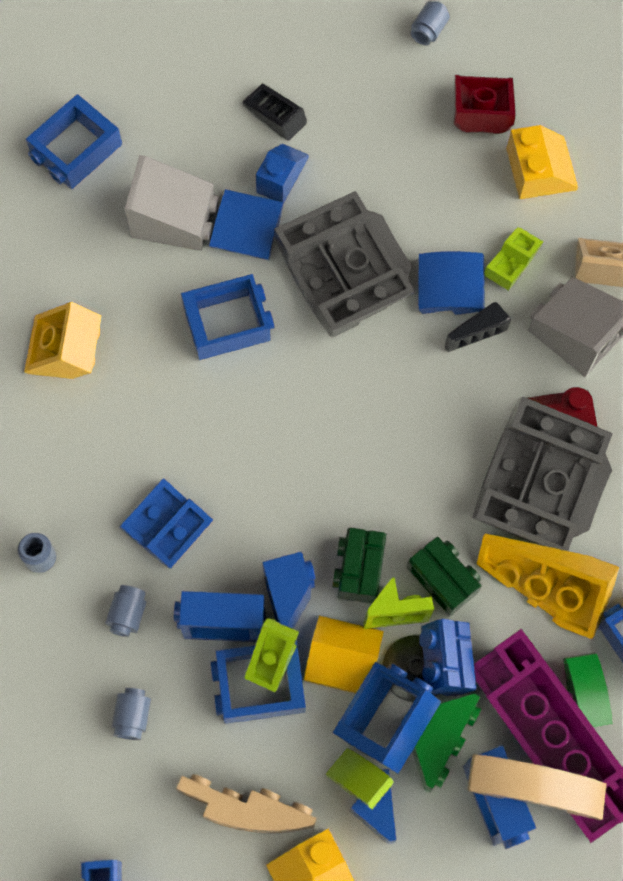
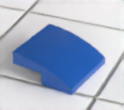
M225 189L209 246L211 248L270 260L275 238L274 229L279 227L284 202Z
M444 251L419 254L418 309L422 314L452 310L455 315L480 312L485 308L483 253Z
M163 478L119 528L162 564L171 569L211 524L213 519L190 498L187 500Z

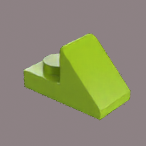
M392 577L367 609L363 627L364 629L429 622L434 611L432 597L421 598L420 595H410L399 600L395 578Z
M267 618L262 626L244 679L276 692L295 652V642L299 632Z

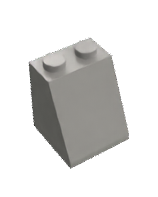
M139 155L125 205L131 238L202 251L204 240L209 241L211 237L212 223L209 222L211 214H216L218 209L219 196H215L214 184L147 156Z
M572 277L565 285L559 283L553 289L549 296L551 300L546 305L540 303L530 315L532 322L528 331L586 377L623 337V301Z

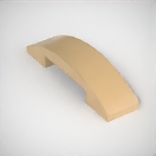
M474 754L471 760L467 791L497 798L515 799L565 810L567 813L602 820L606 783L545 766Z

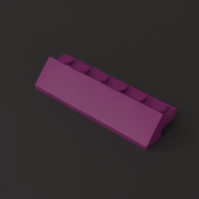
M521 628L496 646L493 651L474 663L475 680L535 765L578 774L606 783L602 820L570 814L590 843H592L623 822V767Z

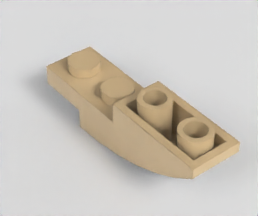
M192 774L190 779L181 776L176 788L179 793L207 804L203 814L205 820L241 831L256 833L296 832L314 828L317 821L316 817L311 816L313 811L311 808L297 802H293L292 807L279 802L280 795L261 788L260 793L252 790L247 803L241 801L242 794L225 787L222 793L209 787L211 781L196 774Z

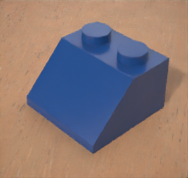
M302 551L262 562L264 581L275 620L294 629L311 599V589L315 588L314 580L316 578L311 560L304 561Z

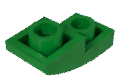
M594 652L564 657L567 691L572 693L573 700L593 727L613 724L607 685L598 654Z

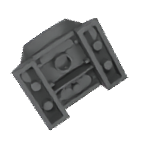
M356 191L274 229L275 240L296 284L311 310L331 338L359 325L360 321L387 309L388 306L415 293L408 280L412 264L394 238L383 215L367 210Z
M519 398L490 462L472 518L539 545L568 551L574 537L590 530L600 498L612 472L606 450L613 433L528 398Z

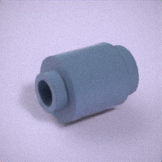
M438 1L425 3L411 25L412 30L410 34L417 43L427 46L438 38L450 19L446 6Z
M30 533L23 537L18 545L19 557L30 571L43 573L51 569L55 564L56 551L45 535Z
M121 585L119 592L114 593L105 624L111 627V633L129 637L130 633L138 632L147 603L144 600L146 592L132 586Z
M125 688V693L117 694L112 727L115 728V737L141 740L142 732H146L151 698L145 696L146 691L137 688Z

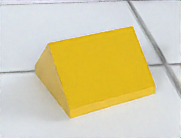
M319 616L310 646L304 681L356 694L372 666L378 660L384 631L373 628L364 629L361 625Z

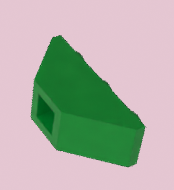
M471 694L440 703L412 750L423 788L429 793L435 785L441 788L450 772V769L445 767L450 755L457 758L466 741L465 738L461 737L466 724L473 727L481 712V708L476 706L480 696Z

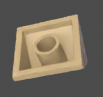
M578 238L575 278L585 283L623 287V243Z

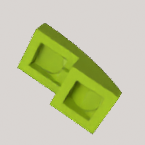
M518 226L504 242L501 251L486 267L484 276L509 291L542 246L543 241Z
M346 748L326 772L328 778L350 795H354L371 810L394 783L388 774L349 748Z

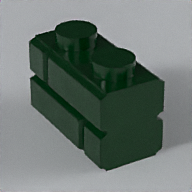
M350 527L347 528L346 537H339L337 556L343 557L342 568H335L332 588H338L337 598L370 604L377 598L387 535L385 532L366 531L365 529Z
M436 537L408 560L406 568L450 617L479 593L482 587L479 583L481 577L471 565L465 567L457 558L459 553L450 541L446 540L443 542L439 537Z

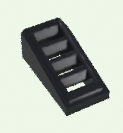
M263 83L243 101V105L287 141L291 140L307 123L303 108ZM268 97L261 106L258 105L264 98Z
M497 301L493 302L447 335L445 349L451 352L503 333L508 329L511 318Z

